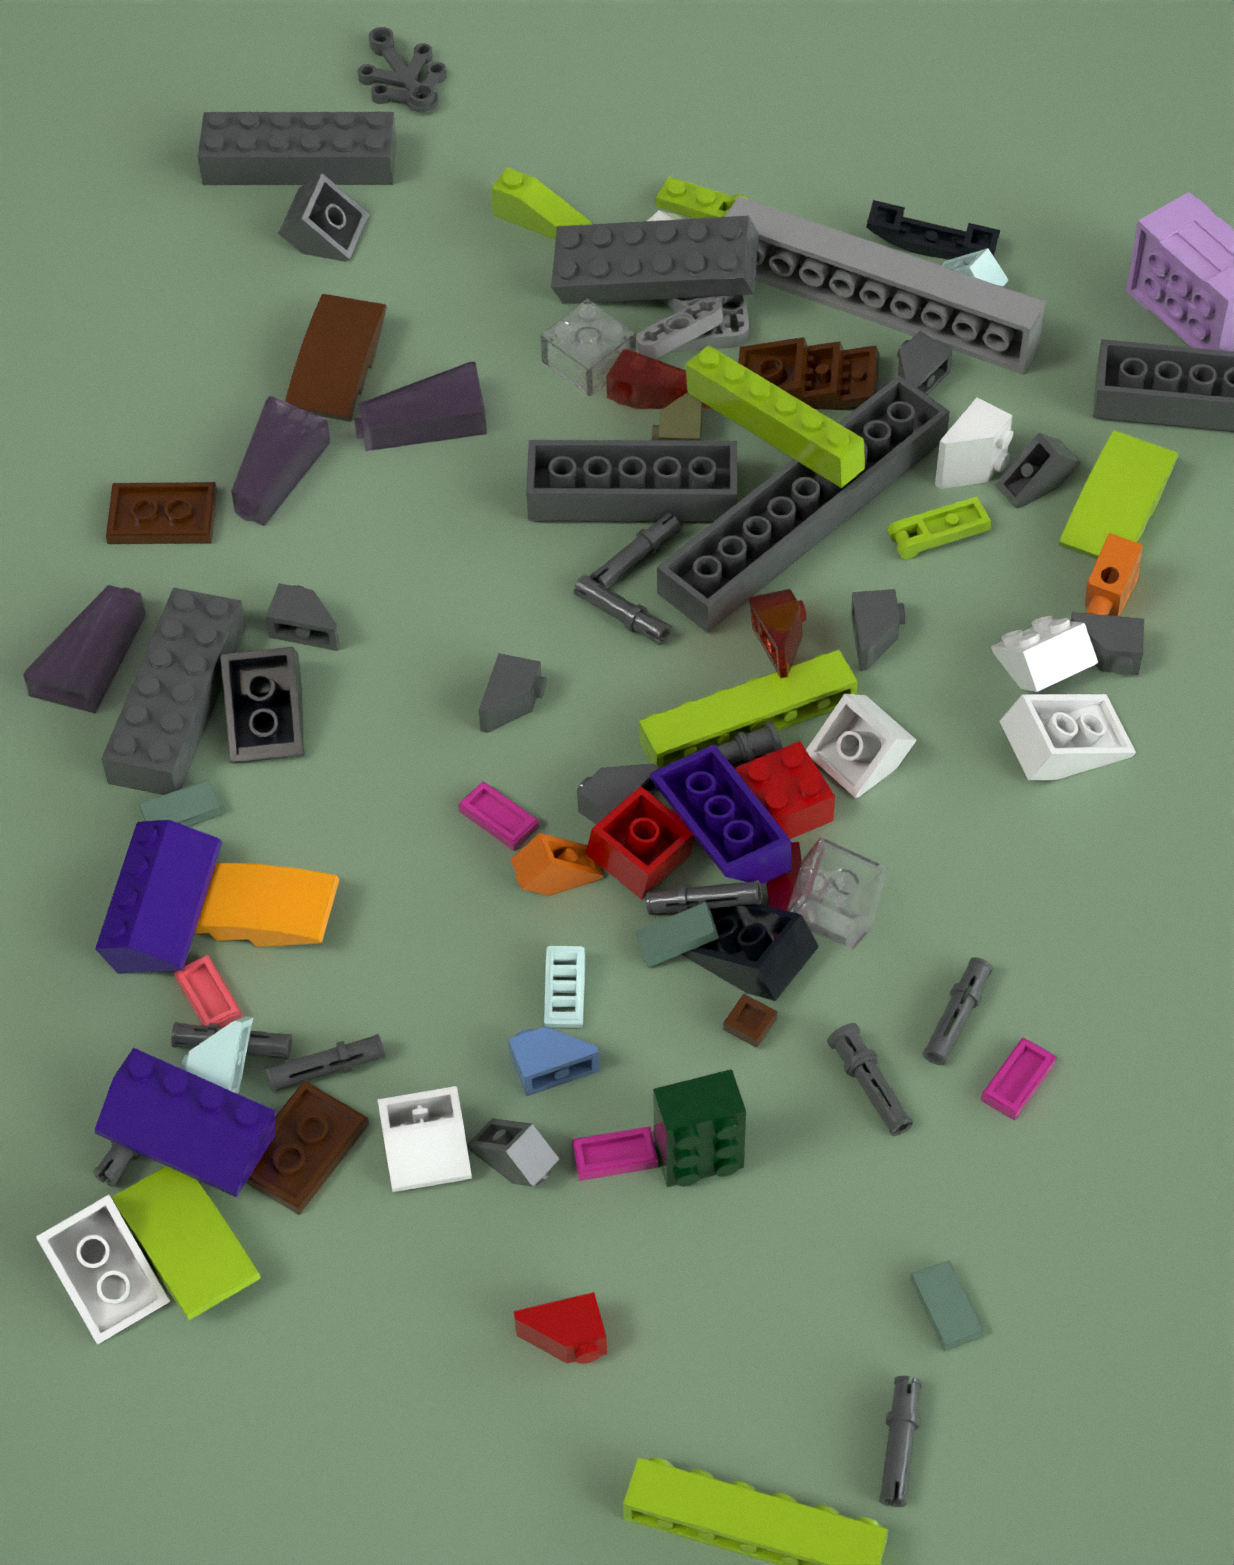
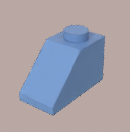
M544 1026L535 1030L526 1029L519 1032L515 1037L508 1039L510 1059L525 1096L600 1071L599 1052L595 1045Z

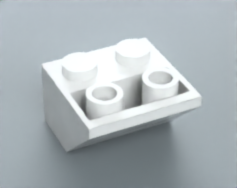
M1052 616L1041 617L1032 622L1033 627L1023 632L1022 630H1015L1006 633L1001 637V642L991 646L993 654L1020 689L1035 692L1098 663L1085 623L1070 621L1069 618L1053 619Z
M457 1086L377 1099L392 1192L472 1179Z

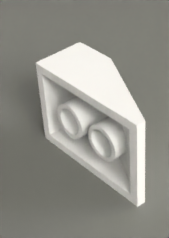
M1022 694L999 721L1028 781L1058 780L1128 759L1136 754L1106 694Z
M110 1195L105 1196L36 1236L37 1241L97 1345L170 1302Z

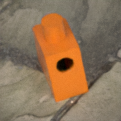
M1112 533L1108 534L1087 583L1085 598L1086 614L1121 615L1139 579L1142 544Z

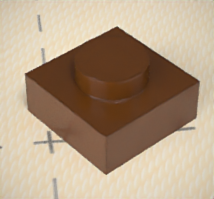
M743 994L723 1022V1030L757 1048L776 1021L777 1011Z

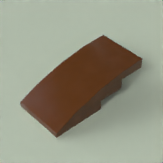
M322 293L293 370L284 403L287 411L351 422L357 396L362 394L368 368L372 369L387 309L386 304Z
M801 337L742 346L739 350L738 363L814 409L859 407L877 392L880 354L876 345L844 350L840 341L808 346L805 338Z

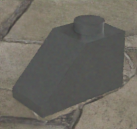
M919 331L910 341H904L898 350V375L928 395L950 373L953 349Z
M1038 433L995 486L1014 507L1021 508L1058 489L1080 464V461L1061 440Z
M279 583L266 615L270 638L338 651L340 644L337 624L315 592L299 585L290 586Z
M895 589L852 592L851 619L859 671L868 670L898 639L899 625L905 624L904 604L897 603Z
M1071 613L1070 621L1085 623L1098 663L1095 665L1102 672H1113L1120 675H1139L1143 656V618Z
M498 654L479 708L481 732L489 733L533 711L536 699H542L546 688V677L541 676L540 661Z
M652 763L600 768L592 777H586L577 789L578 812L594 824H598L638 787L642 786L653 795L658 788L650 779V773L658 770L659 767Z
M492 1118L467 1144L468 1149L510 1182L518 1185L534 1187L542 1183L550 1175V1169L559 1160L558 1156L532 1123Z

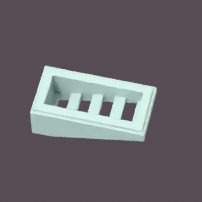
M548 946L546 948L544 1026L583 1028L586 960L585 948L582 946ZM554 977H576V981L554 980ZM554 993H576V996H554ZM553 1007H576L575 1012H553Z

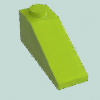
M507 167L491 187L493 216L556 240L557 226L593 224L539 180Z

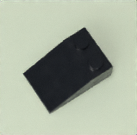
M294 647L222 654L221 664L230 763L304 756L299 654Z
M754 904L711 908L710 911L719 939L681 955L747 994L776 1001L819 946L802 914ZM773 932L778 934L775 940L773 938Z

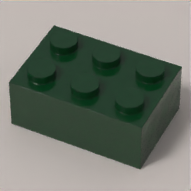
M732 1069L653 1089L654 1146L667 1187L675 1185L686 1187L695 1184L702 1178L714 1175L725 1177L734 1174L738 1169L744 1168L746 1109Z

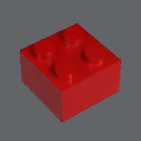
M801 741L734 768L789 839L833 821L835 795Z
M640 786L591 829L585 854L642 900L646 893H648V890H653L690 856L695 837L677 814Z

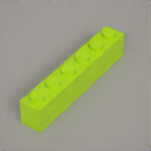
M710 345L685 363L688 394L840 488H843L865 469L864 439Z
M840 650L828 654H819L811 660L797 665L785 666L779 671L763 677H754L746 683L730 689H721L713 695L699 700L684 702L679 707L671 710L653 713L639 721V742L650 763H654L661 769L669 765L670 761L687 757L714 744L718 746L733 741V736L737 732L742 731L746 734L761 729L765 726V722L772 721L777 731L830 713L844 694L857 695L858 681Z
M638 1457L623 1502V1520L775 1565H881L888 1536V1529L881 1527L873 1519L858 1517L856 1520L839 1515L838 1511L825 1505H816L814 1508L797 1503L795 1498L787 1494L774 1493L773 1495L761 1493L748 1483L733 1481L730 1484L716 1480L712 1474L706 1471L692 1469L689 1472L673 1467V1464L658 1457H651L649 1460Z

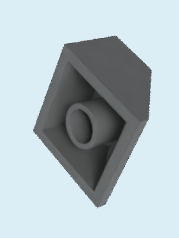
M321 173L298 188L278 234L302 254L346 262L352 256L369 213Z

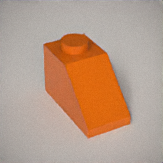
M538 833L510 859L516 872L517 882L521 888L547 896L593 883L604 877L600 865L585 854L587 845L543 833Z

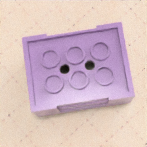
M1188 192L1138 220L1126 292L1147 311L1150 310L1191 348L1234 352V229L1221 217H1217L1199 198L1194 197Z

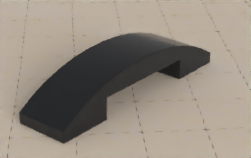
M873 200L866 228L895 246L924 256L947 260L988 248L994 257L1000 234L998 229L968 223L967 231L903 217L905 207Z

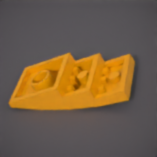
M216 863L194 934L209 933L215 941L249 939L255 947L322 943L340 879L334 874L300 868L265 864Z

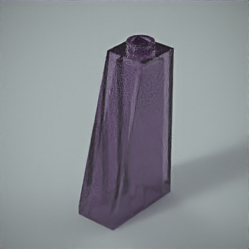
M475 361L462 364L359 403L360 418H354L357 439L364 438L366 451L487 434L485 409Z
M269 396L266 399L231 490L235 514H238L246 521H253L263 526L266 525L331 443L328 421L275 397Z
M108 585L25 670L23 677L29 697L96 714L146 616L141 593L130 588H118Z

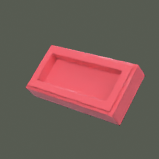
M209 955L185 965L183 970L173 971L176 981L202 1025L209 1026L210 1023H218L219 1027L224 1028L233 1021L242 1018L238 1005Z

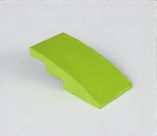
M1113 430L1072 510L1059 539V546L1098 559L1109 533L1139 543L1150 516L1154 514L1179 453Z
M165 1166L111 1197L136 1243L152 1264L157 1277L188 1320L193 1319L261 1279L256 1267L198 1180Z

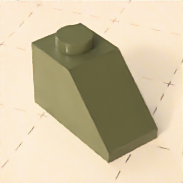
M687 392L660 411L659 425H653L652 440H701L703 402Z

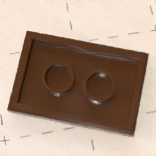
M216 482L113 483L106 531L107 543L212 544L217 496Z
M303 1081L275 1116V1137L246 1184L300 1215L368 1127V1117L308 1082Z

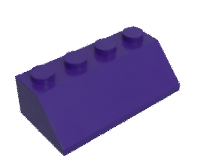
M715 744L650 773L652 782L725 877L744 882L759 880L763 884L792 870L791 840Z
M169 819L136 823L95 950L118 974L183 970L222 846V841L219 838Z
M133 1048L112 1079L94 1130L95 1134L237 1198L275 1137V1110Z

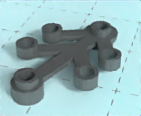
M386 27L373 29L369 33L370 48L376 55L383 56L393 71L376 68L371 64H364L358 68L359 82L363 85H371L376 81L402 85L407 89L390 88L385 83H377L371 88L373 102L377 104H385L389 100L405 102L411 110L420 113L434 109L438 104V95L434 90L438 83L446 79V66L441 62L429 64L427 67L428 75L424 83L419 84L417 81L424 64L430 63L433 59L432 47L426 43L416 45L414 47V56L407 68L393 48L394 35L392 30Z

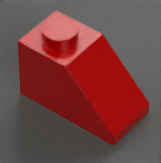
M594 1292L513 1311L515 1330L518 1337L567 1364L576 1361L580 1364H586L599 1359L601 1355L607 1354V1337Z

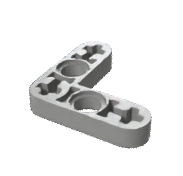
M745 295L716 296L715 298L721 302V306L727 302H734L739 307L729 310L722 306L724 320L720 325L709 330L710 334L704 337H696L670 352L703 350L708 345L717 349L738 347L745 344L749 339V318ZM730 322H736L737 332H732Z
M715 297L661 299V301L674 309L676 313L638 333L636 342L639 354L646 359L661 357L717 327L724 320L721 302Z

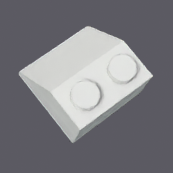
M976 398L940 440L935 486L945 489L987 483L997 471L1001 473L1010 460V454L1007 452L1008 445L1013 437V431H1011L1013 415Z
M844 694L806 751L811 759L852 796L859 798L898 768L916 742V739L866 695Z

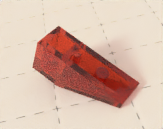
M625 348L606 375L607 399L635 409H664L688 392L686 370ZM703 403V408H711Z
M791 589L749 597L752 629L780 679L786 678L803 637L802 622L806 621L804 603L802 600L797 601Z

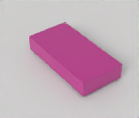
M484 781L458 804L460 813L513 851L539 828V821Z
M1022 1037L983 1091L981 1101L1015 1120L1054 1066L1057 1056Z
M650 1126L572 1139L579 1181L658 1168Z

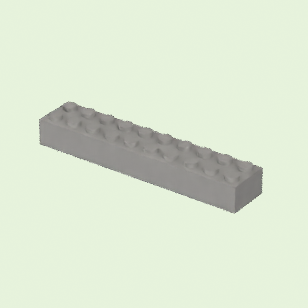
M738 196L725 216H749L759 233L755 281L912 336L921 331L954 351L1022 375L1025 374L1039 349L1045 301Z

